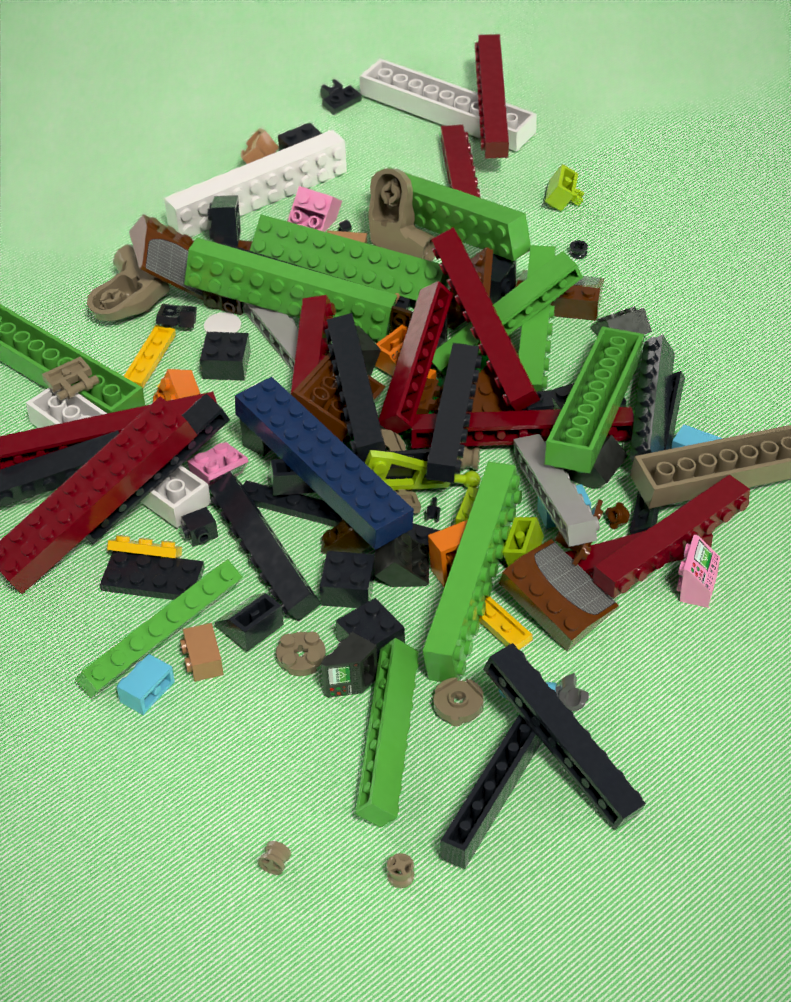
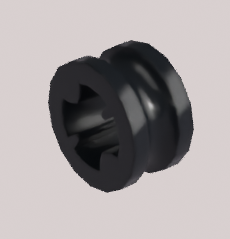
M582 240L571 242L570 256L574 259H584L587 256L588 244Z

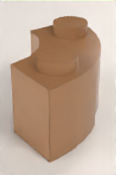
M259 128L246 142L248 147L245 151L241 150L240 155L244 162L249 164L276 153L279 147L266 130Z

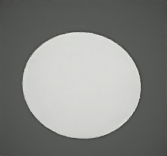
M226 312L214 314L208 317L204 323L206 332L235 333L241 327L239 317Z

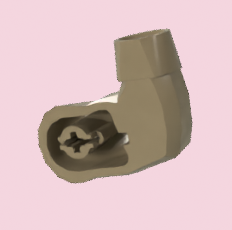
M384 168L377 171L371 179L370 185L371 199L368 218L371 242L378 247L433 261L435 255L432 248L435 246L431 239L435 236L417 229L413 225L415 217L412 207L413 188L411 180L405 172L399 169Z
M126 244L117 250L113 259V264L119 274L93 289L88 295L87 305L94 318L100 321H118L149 310L160 298L170 291V287L167 282L141 270L133 245Z

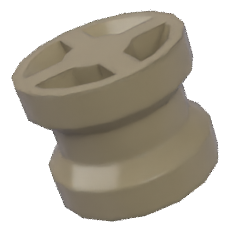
M465 447L463 459L460 458L462 461L461 469L471 467L473 470L479 469L480 448L469 450Z
M269 841L265 846V854L260 856L258 864L264 871L273 875H280L285 869L284 863L291 857V851L280 842Z
M403 853L394 854L388 859V882L395 888L410 886L414 881L413 859Z

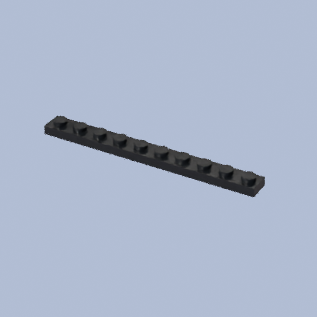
M682 371L673 373L665 450L672 447L685 380ZM639 490L630 528L631 534L646 531L657 524L660 506L649 509Z
M247 480L243 484L257 507L335 527L343 520L324 500L301 494L273 496L272 487ZM413 523V529L406 532V534L429 549L428 535L440 530Z

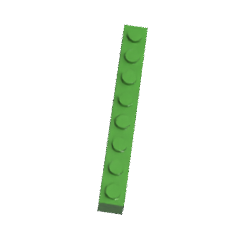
M530 245L527 278L557 256L556 246ZM551 303L525 322L521 329L519 358L536 391L547 389L548 376H544V373L549 371L550 358H546V353H551V340H548V336H552L553 323L549 322L550 318L554 319L555 306H551Z
M562 251L552 258V260L494 304L508 336L583 278L577 264L565 252ZM469 323L436 349L432 365L442 377L447 373L453 343L478 346L481 343L480 339L476 340L470 330L473 327L472 323Z
M228 559L82 670L75 681L92 699L233 589L243 576Z
M394 638L380 649L355 812L359 817L380 828L395 820L399 813V797L402 791L401 782L405 769V752L408 747L407 737L411 726L410 715L413 708V692L416 687L415 677L418 669L419 651L397 638Z

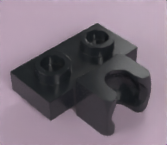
M336 79L332 80V87H328L325 84L321 86L322 105L333 115L362 101V94L351 85L343 88V85Z
M162 304L156 316V324L172 328L179 323V327L194 328L197 307Z

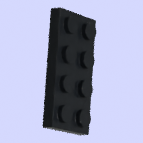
M113 551L100 582V589L106 592L175 600L201 580L205 565L204 561Z

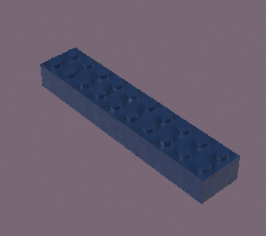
M273 377L235 395V415L375 550L413 529L414 509Z

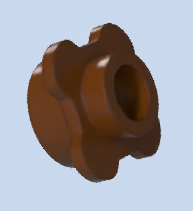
M617 502L616 506L606 510V516L610 520V527L612 529H617L619 525H625L629 521V511L622 502Z

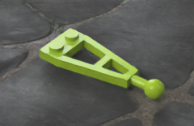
M370 450L365 464L393 490L448 488L450 485L449 482L424 478L427 473V461L393 452ZM391 464L416 470L413 478L385 479ZM468 471L464 475L456 474L454 483L464 484L466 488L468 486L477 488L481 479L477 472Z

